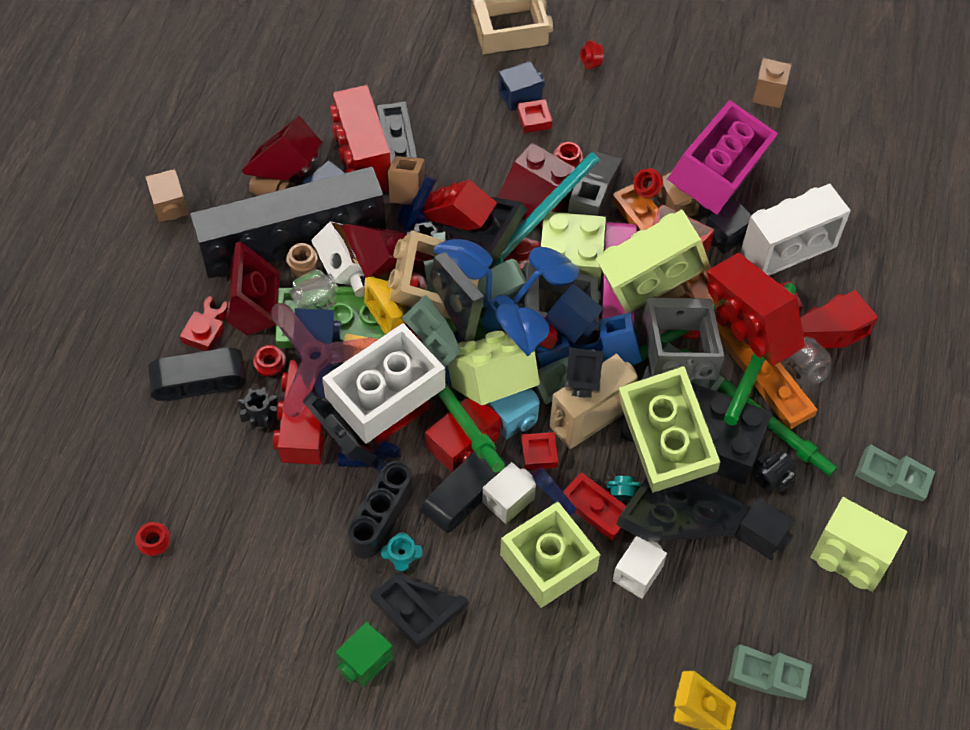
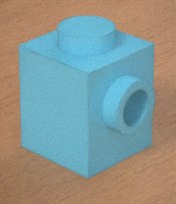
M530 388L487 403L501 417L500 432L506 440L519 431L525 432L529 430L538 420L540 401L536 393Z

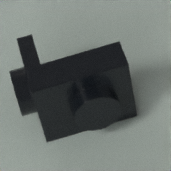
M569 348L565 389L572 390L571 396L592 398V392H600L603 351Z

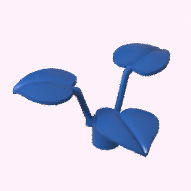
M454 239L438 244L432 251L438 255L446 252L469 279L478 280L486 276V291L483 305L487 309L481 319L482 326L489 332L505 331L527 356L531 355L536 347L546 339L549 334V325L535 310L527 307L519 309V306L516 304L541 275L550 284L555 286L570 285L579 275V268L572 264L571 260L552 248L537 247L529 254V262L537 270L512 300L505 295H498L492 299L493 273L488 267L493 259L484 248L468 240Z

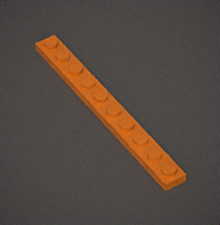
M633 184L612 194V203L629 224H636V232L646 230L652 226L659 208L651 198L645 199L639 196ZM707 270L686 281L696 299H712L707 289L709 285ZM717 322L722 345L745 373L754 352L744 341H738L729 328L721 326ZM765 360L754 386L783 424L792 429L814 417L818 409L781 363L772 366Z

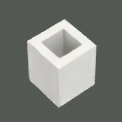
M511 462L483 487L482 502L507 524L535 499V480L526 469H519Z
M636 536L615 567L612 581L643 599L663 568L667 553L655 541L647 542Z

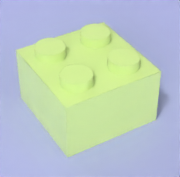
M550 212L543 219L541 247L552 248L571 260L572 264L579 268L580 274L598 277L599 288L602 270L596 258L602 255L604 250L606 217Z
M503 331L490 332L485 335L486 338L478 341L458 343L461 353L448 364L452 388L480 405L540 385L535 351L527 356L509 335Z
M842 497L810 558L817 561L818 565L823 569L831 572L835 571L848 578L849 582L854 586L873 592L890 566L908 531Z
M556 502L501 538V557L540 608L595 573L598 568L600 553L559 502Z

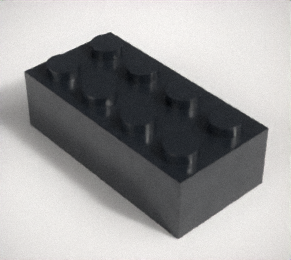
M646 367L641 380L652 377L651 367ZM690 382L720 460L718 472L714 474L745 485L773 412L746 403L737 424L729 425L724 421V417L733 398ZM625 417L620 438L634 443Z

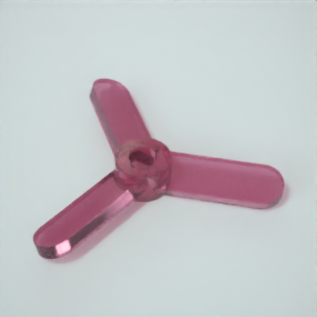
M283 303L274 305L271 311V318L302 357L300 366L284 400L283 411L290 417L300 415L305 407L302 400L311 392L321 369L330 363L348 361L378 339L367 337L323 344L312 336L289 306ZM317 351L321 353L318 359L309 358L312 352Z

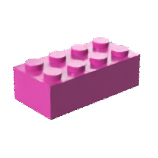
M729 100L684 152L667 180L673 183L679 190L700 202L703 207L718 215L762 158L778 133Z

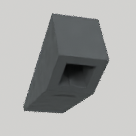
M596 151L593 152L600 161L574 187L569 201V214L602 215L621 166V158Z

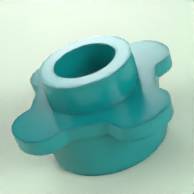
M615 476L614 481H608L607 489H611L610 494L619 500H631L642 483L635 482V478L631 476Z
M403 532L396 534L390 539L388 545L383 546L381 549L382 558L389 559L395 565V570L398 572L407 571L409 564L414 559L421 558L423 553L421 546L415 545L413 539ZM400 550L405 551L403 555L399 554L398 552Z

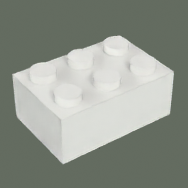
M831 184L820 188H812L801 196L794 199H785L777 206L767 210H758L750 216L740 253L770 276L836 248L851 210Z
M402 323L324 376L322 379L325 398L365 443H368L445 388V367Z

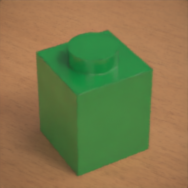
M368 622L360 627L336 651L337 670L348 682L352 683L355 680L363 688L394 658L392 644Z

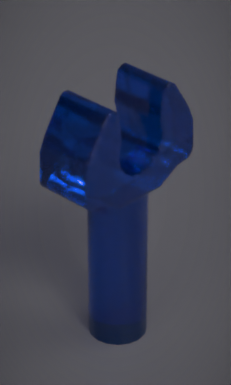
M425 176L412 204H402L400 208L398 223L406 225V230L414 231L416 223L420 224L426 221L422 209L437 181L431 176Z
M381 442L378 450L375 451L378 458L370 466L357 459L351 461L343 453L338 455L339 467H374L380 474L382 469L388 464L383 460L387 457H400L401 451L399 447L392 443Z
M542 467L538 468L532 474L535 482L549 495L554 503L559 502L569 516L574 514L576 507L565 495L563 489Z

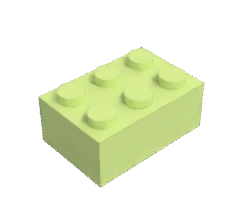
M683 210L664 216L659 223L646 230L636 232L629 240L618 246L609 247L602 255L596 258L625 313H630L645 305L647 298H657L711 268L702 241Z
M684 366L619 387V401L652 493L718 472L720 460Z

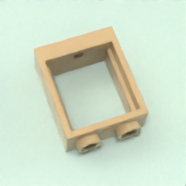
M471 0V15L483 55L548 45L549 33L553 32V22L551 16L546 15V0ZM531 11L534 24L493 30L490 20L491 16Z
M411 231L402 240H398L394 250V258L397 259L396 268L392 270L388 280V288H391L389 300L413 307L421 298L427 295L442 316L450 318L439 294L410 286L416 251L436 256L438 254L432 252L434 247L445 241L415 231ZM470 279V281H471L476 287H478V281H479V279H478V280H472V279Z
M615 354L602 363L600 392H592V398L571 396L572 390L565 389V387L553 394L550 427L569 450L624 415L619 401V387L637 382L638 377L634 367L629 362H624L618 354Z

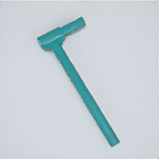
M593 152L514 231L494 267L503 263V260L600 161Z

